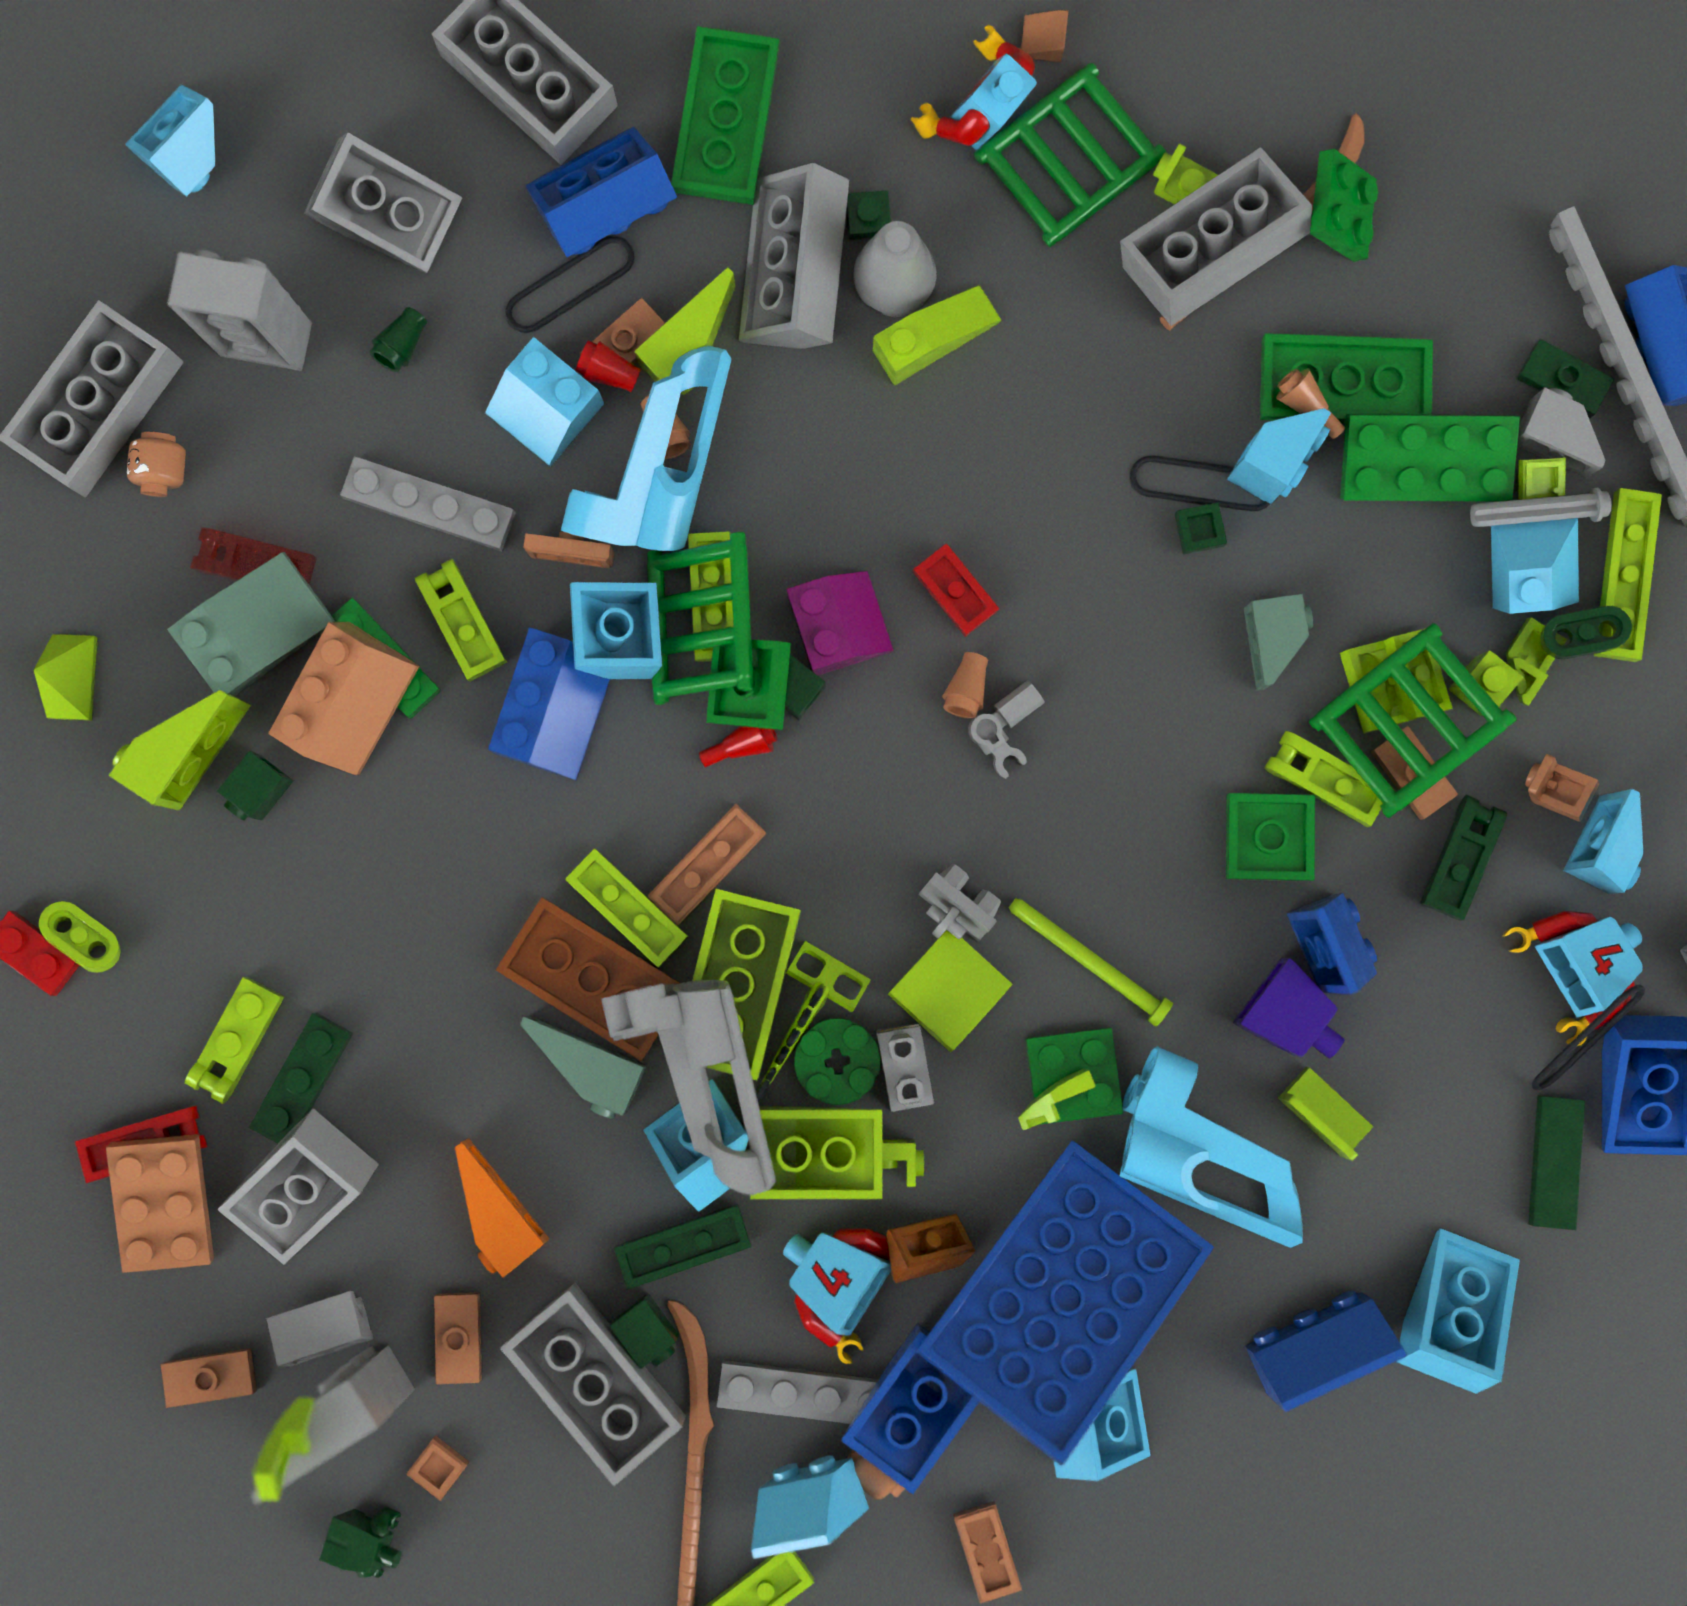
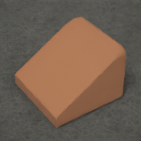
M1057 10L1025 15L1021 50L1029 54L1032 59L1061 62L1065 46L1068 11Z

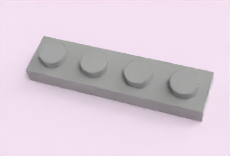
M355 456L340 494L345 500L501 552L516 514L512 508Z
M723 1360L717 1407L851 1424L879 1379Z

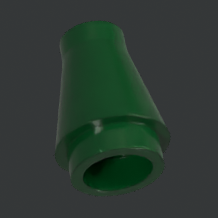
M406 307L399 317L372 340L371 356L380 365L393 372H399L402 366L407 367L422 329L427 324L425 317L415 309Z

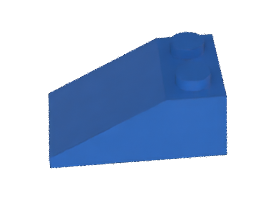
M1343 893L1332 894L1286 913L1315 983L1323 993L1353 994L1360 991L1377 974L1373 964L1377 962L1376 952L1371 942L1367 938H1362L1356 924L1360 922L1359 912L1354 902L1350 898L1346 899Z
M1625 1015L1604 1035L1602 1047V1150L1604 1153L1687 1155V1017Z
M919 1323L916 1324L895 1353L841 1438L842 1442L912 1494L920 1486L979 1403L976 1398L916 1352L930 1333L929 1330Z

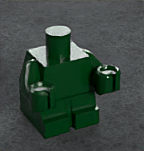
M385 1506L381 1512H378L372 1518L365 1516L364 1512L357 1509H352L332 1517L319 1560L341 1570L356 1572L360 1578L381 1577L384 1573V1570L381 1568L384 1566L396 1568L402 1557L401 1551L390 1547L394 1533L389 1530V1528L395 1529L398 1526L399 1521H396V1518H400L401 1513Z

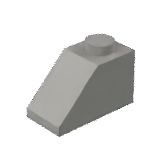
M1543 388L1529 401L1519 424L1517 446L1542 458H1566V469L1586 478L1590 477L1603 468L1606 460L1584 405L1572 400L1573 397L1566 391L1557 388Z

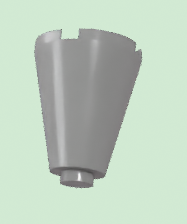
M893 221L884 225L859 252L853 272L854 286L862 302L868 307L871 306L875 310L882 312L883 315L890 317L906 316L919 310L931 295L937 276L932 254L917 231L910 224L902 221Z

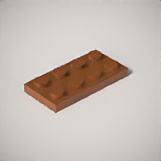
M541 897L496 968L497 972L640 1061L644 1060L659 1036L658 1032L613 1041V1037L610 1038L601 999L659 984H680L679 981L544 897Z

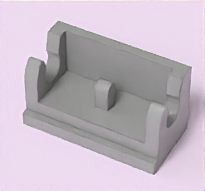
M348 1291L266 1318L277 1366H294L374 1339L361 1297L356 1298L354 1291Z

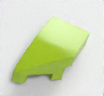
M1532 617L1525 620L1505 653L1508 665L1523 676V679L1515 689L1520 703L1525 706H1529L1549 676L1546 672L1555 660V658L1544 651L1541 645L1540 636L1545 625ZM1558 633L1555 635V639L1560 645H1564L1568 640Z
M1083 1068L1054 1083L1037 1096L1018 1117L1022 1130L1029 1129L1046 1121L1051 1123L1060 1120L1054 1103L1095 1088L1096 1086L1090 1071Z
M299 1397L282 1415L267 1438L253 1471L259 1500L278 1501L288 1468L290 1454L310 1453L311 1440L308 1438L307 1428L311 1413L313 1412V1398Z

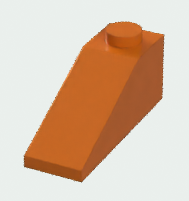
M468 1138L455 1147L475 1244L481 1250L477 1255L489 1272L492 1274L498 1272L504 1278L550 1238Z

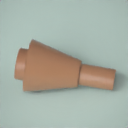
M1309 368L1301 372L1298 369H1294L1279 382L1277 387L1281 391L1278 393L1277 399L1300 414L1323 408L1330 411ZM1332 413L1324 424L1325 427L1330 429L1328 435L1332 439L1338 437L1345 429L1344 425Z

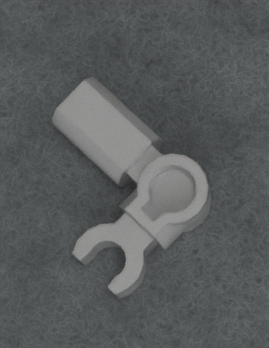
M1028 680L993 705L995 712L976 716L971 720L968 727V734L971 740L979 745L985 755L991 753L994 757V770L1004 779L1010 776L1003 766V761L1007 756H1014L1020 765H1025L1027 760L1021 750L1010 747L1006 741L1009 737L1002 728L1007 725L1011 729L1045 703L1042 696Z

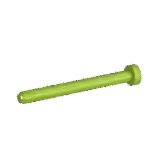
M1015 898L1009 906L1012 914L1149 1014L1147 1021L1155 1027L1162 1022L1174 1003L1169 999L1163 997L1159 1001L1022 899Z

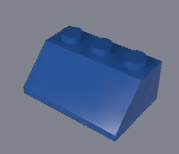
M635 127L622 132L525 185L546 225L566 257L589 251L598 240L609 234L615 235L624 232L631 226L633 221L646 214L653 215L659 213L667 207L668 202L677 198L658 154Z
M1672 265L1625 285L1628 296L1625 299V308L1630 319L1635 321L1639 337L1636 339V346L1642 359L1647 362L1651 379L1663 406H1678L1687 403V267Z
M529 627L488 750L496 755L577 780L610 679L575 669L573 641Z
M1356 1291L1342 1293L1332 1299V1306L1319 1312L1316 1309L1303 1311L1292 1318L1293 1324L1280 1330L1277 1327L1264 1329L1253 1336L1254 1342L1245 1345L1266 1394L1284 1412L1407 1356L1372 1298L1362 1292L1358 1294Z

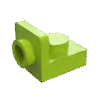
M1180 143L1173 155L1164 153L1153 173V176L1159 178L1153 193L1174 205L1218 176L1216 173L1183 156L1187 147Z
M882 1139V1169L898 1168V1161H906L907 1187H916V1176H924V1150H916L914 1139Z

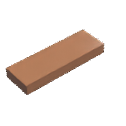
M735 804L648 894V897L679 926L767 833Z

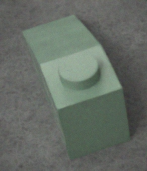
M530 1015L523 1016L520 1023L522 1028L581 1098L592 1103L591 1111L610 1119H614L616 1113L624 1116L628 1112L647 1065Z

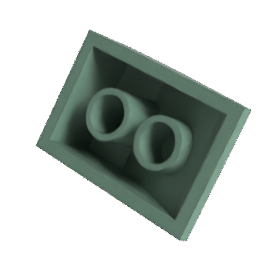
M282 552L201 603L167 630L214 693L221 690L235 696L323 632L328 622L336 621L287 554Z

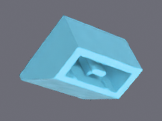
M1323 408L1264 423L1247 444L1227 480L1270 504L1279 495L1286 498L1292 488H1296L1309 467L1303 461L1307 462L1313 452L1318 451L1327 437L1330 429L1325 427L1324 424L1331 412Z

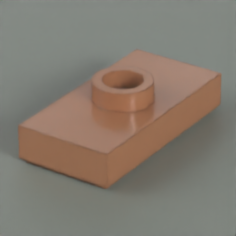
M640 298L592 342L598 344L601 341L634 365L637 363L634 351L661 328L665 322L643 298Z
M559 532V537L525 533L523 548L531 558L603 568L613 567L615 552L610 544L584 541V537L566 532Z
M1410 727L1402 728V731L1431 765L1435 763ZM1385 740L1370 751L1398 790L1417 776L1388 740ZM1444 777L1409 805L1418 818L1423 820L1458 796V793L1447 778Z
M480 1292L438 1293L434 1296L436 1384L480 1383L482 1380Z
M251 1348L165 1361L161 1364L166 1408L252 1395L257 1392Z
M995 1501L954 1513V1520L980 1604L1021 1591V1584Z

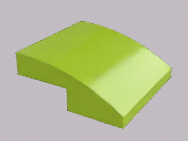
M1424 629L1340 652L1349 686H1352ZM1425 649L1405 666L1443 711L1453 709L1440 665ZM1392 677L1388 678L1371 692L1396 724L1425 717ZM1356 703L1355 706L1363 733L1379 730Z
M945 930L940 938L933 943L887 995L951 1053L1013 984L962 937L959 940L949 931Z

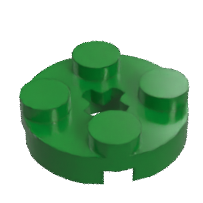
M844 1018L826 1019L815 1024L803 1035L795 1052V1071L800 1084L811 1097L831 1105L849 1104L860 1099L866 1092L872 1089L880 1070V1053L874 1038L863 1026ZM840 1049L842 1056L850 1057V1064L844 1065L843 1073L835 1074L833 1067H826L825 1059L832 1056V1050Z

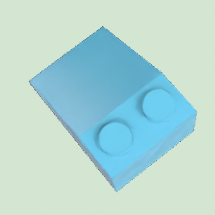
M1440 1228L1437 1230L1403 1321L1400 1344L1407 1356L1396 1362L1473 1393H1479L1502 1381L1520 1259Z

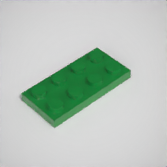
M697 26L671 182L675 193L754 205L780 48L779 38Z
M1265 333L1262 337L1260 420L1274 421L1300 414L1277 399V395L1281 391L1277 386L1292 370L1298 369L1301 372L1308 368L1329 406L1328 409L1341 423L1346 422V414H1432V339Z
M1346 414L1340 499L1352 501H1511L1513 499L1520 416Z

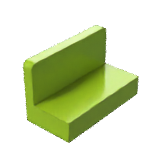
M1305 1067L1278 1097L1286 1107L1340 1157L1353 1161L1358 1156L1353 1149L1374 1127L1310 1067Z

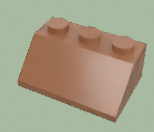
M328 622L268 734L304 757L356 776L360 775L420 666L351 622Z

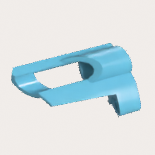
M712 346L691 350L674 362L670 376L653 382L616 499L590 491L582 492L572 489L569 493L561 531L619 546H638L659 551H674L685 547L732 360L727 350ZM692 387H708L687 472L665 467L663 463L681 392Z
M1154 1047L1145 1062L1142 1075L1137 1074L1133 1077L1123 1098V1110L1133 1114L1125 1142L1120 1177L1289 1248L1303 1243L1301 1207L1297 1188L1292 1179L1290 1161L1184 1107L1198 1074V1064L1161 1047ZM1204 1161H1212L1264 1183L1269 1219L1196 1189L1192 1181V1173L1195 1167Z

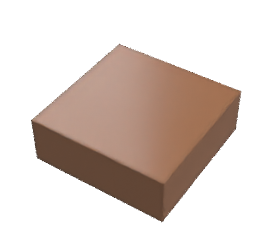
M435 1436L406 1475L441 1501L467 1467L469 1461L439 1437Z

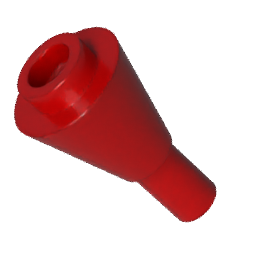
M739 726L726 736L723 742L700 751L699 757L704 767H708L729 757L732 759L774 752L772 743L778 741L775 729Z

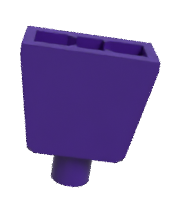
M1280 958L1232 1022L1241 1029L1297 1057H1303L1312 1046L1330 1059L1339 1051L1345 1041V1038L1327 1025L1336 1014L1337 1007L1290 958Z

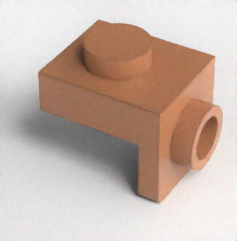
M1546 754L1541 764L1535 763L1532 766L1525 786L1529 787L1528 793L1532 803L1581 822L1599 786V781L1557 764L1554 756Z

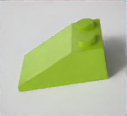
M219 690L134 738L130 744H125L115 755L112 763L115 767L108 776L152 805L180 811L251 705L240 698Z
M758 1106L776 1182L770 1190L750 1195V1199H883L882 1109Z

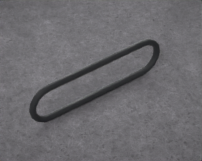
M620 237L602 239L589 251L577 255L510 299L506 307L508 323L515 330L522 333H530L543 327L624 275L634 262L632 246ZM609 243H618L626 248L628 253L627 263L617 272L531 326H521L514 321L512 317L513 306L523 297Z
M1145 456L1137 460L1130 472V480L1134 489L1147 497L1202 505L1219 502V507L1244 511H1261L1270 505L1266 501L1259 505H1247L1149 491L1143 489L1138 484L1136 477L1138 468L1146 462L1231 473L1234 467L1159 456Z
M1642 985L1633 986L1616 998L1535 1077L1532 1082V1088L1539 1091L1556 1082L1641 1000L1645 993V988ZM1636 993V995L1610 1021H1608L1582 1048H1580L1555 1074H1553L1546 1081L1540 1083L1623 1001H1625L1628 997Z

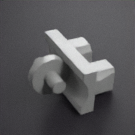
M951 864L940 875L936 872L918 895L932 905L926 914L939 923L931 933L937 939L947 930L959 940L966 932L979 942L997 922L993 917L1001 901L990 891L984 889L980 891L973 901L964 895L960 890L969 877L956 864Z

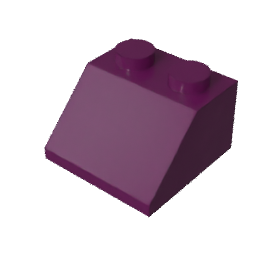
M868 571L825 576L786 589L787 598L810 669L817 676L893 652Z

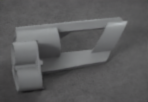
M698 980L680 984H659L602 998L610 1038L613 1037V1041L658 1032L695 1151L711 1158L714 1174L729 1188L743 1194L754 1195L770 1190L776 1180L729 983L723 980ZM730 1061L751 1151L733 1150L723 1145L705 1069L706 1066Z

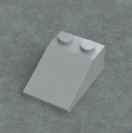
M347 132L338 139L304 211V215L347 238L427 273L462 197Z
M312 1109L282 1138L217 1210L284 1265L362 1192L379 1164L315 1109Z

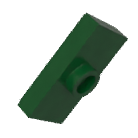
M1542 339L1535 343L1516 378L1538 391H1541L1543 388H1557L1568 392L1573 397L1572 400L1584 405L1589 418L1596 414L1614 381V378Z

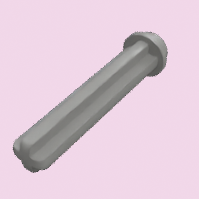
M1596 487L1591 488L1588 494L1477 503L1471 506L1470 519L1471 524L1475 527L1590 517L1593 522H1599L1603 517L1609 516L1611 498L1607 491H1601L1600 488Z

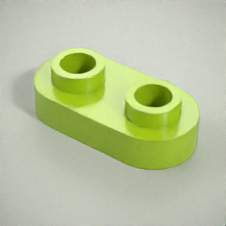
M64 901L56 902L46 907L41 913L39 929L45 940L85 970L95 973L104 972L112 968L119 960L121 948L116 936L76 905ZM70 921L72 923L70 930L64 933L57 932L56 929L60 922ZM104 946L106 952L103 956L99 958L91 957V951L94 947Z

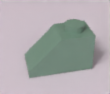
M1303 594L1254 600L1244 607L1256 691L1264 690L1274 684L1309 637L1308 630L1313 628V615L1311 607L1304 605Z

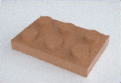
M199 1134L110 1142L106 1147L122 1273L210 1265L214 1260Z

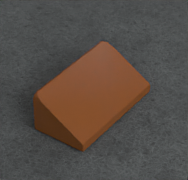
M957 1213L889 1229L886 1232L891 1272L895 1283L960 1267L975 1252Z

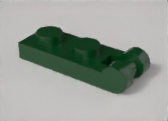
M1467 794L1458 805L1456 818L1420 902L1424 906L1459 921L1465 920L1507 817L1506 811L1496 807L1488 809L1481 806L1478 799ZM1473 820L1483 824L1481 835L1469 830Z

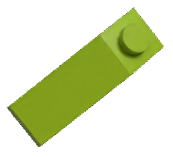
M728 267L634 351L638 364L655 382L670 376L673 364L680 356L700 347L713 346L736 287L734 273ZM694 387L682 391L681 394H682V395L687 394V393L690 392Z
M980 285L914 312L873 337V352L895 386L999 324L1001 318Z

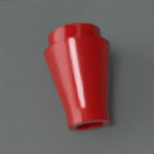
M588 340L580 355L575 371L583 375L587 381L625 389L632 393L641 368L632 365L601 341L596 344Z

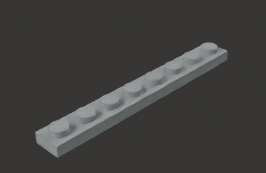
M1573 206L1559 212L1551 223L1552 229L1549 230V237L1552 246L1557 253L1563 252L1569 266L1566 268L1569 284L1574 291L1580 290L1586 304L1583 306L1585 320L1591 329L1596 328L1603 342L1599 346L1602 358L1608 367H1614L1620 380L1616 383L1618 394L1625 405H1631L1637 418L1633 421L1635 432L1642 443H1648L1653 454V458L1650 460L1652 470L1660 482L1665 481L1671 496L1667 498L1670 511L1675 519H1682L1684 526L1687 527L1686 455L1578 213Z

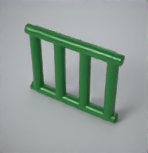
M1092 62L1079 69L974 152L975 159L981 165L987 162L1043 230L1042 239L1048 247H1052L1058 241H1061L1157 166L1164 153H1167L1160 144L1154 147L1096 77L1099 75V71ZM1082 88L1085 89L1140 156L1123 171H1121L1065 103ZM1050 113L1053 114L1108 181L1091 196L1086 193L1033 128ZM1018 138H1020L1076 206L1075 209L1058 222L1000 153Z
M738 531L731 533L730 540L667 554H662V551L656 550L648 551L647 580L648 583H656L662 658V667L652 677L654 703L656 705H663L669 703V697L736 686L737 690L751 691L753 689V661L745 533ZM730 558L731 583L665 596L664 571ZM732 601L733 626L667 638L666 613ZM734 644L735 669L669 680L668 655Z
M1432 623L1426 629L1416 634L1318 711L1308 721L1310 726L1318 732L1324 731L1383 804L1380 807L1382 813L1387 818L1401 811L1517 721L1516 716L1508 709L1502 711L1440 639L1443 634L1436 623ZM1425 649L1488 721L1467 738L1405 666ZM1390 677L1397 682L1452 748L1432 765L1371 694L1374 689ZM1356 703L1417 775L1397 792L1336 720Z

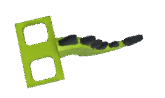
M807 941L803 943L786 974L810 987V989L806 993L803 1003L762 1082L755 1090L757 1103H760L767 1094L769 1086L814 1017L825 1005L827 998L853 1012L871 981L868 977ZM802 954H810L824 964V968L817 978H812L797 968L796 963ZM840 975H845L860 985L861 989L854 1000L847 999L834 990L833 985Z

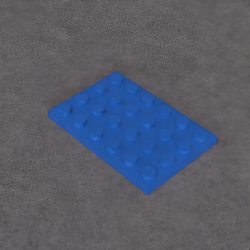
M1072 1140L916 1352L1062 1466L1210 1255L1214 1246Z

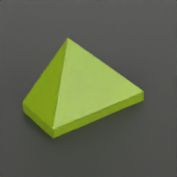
M52 634L33 670L46 718L92 721L97 653L96 636Z

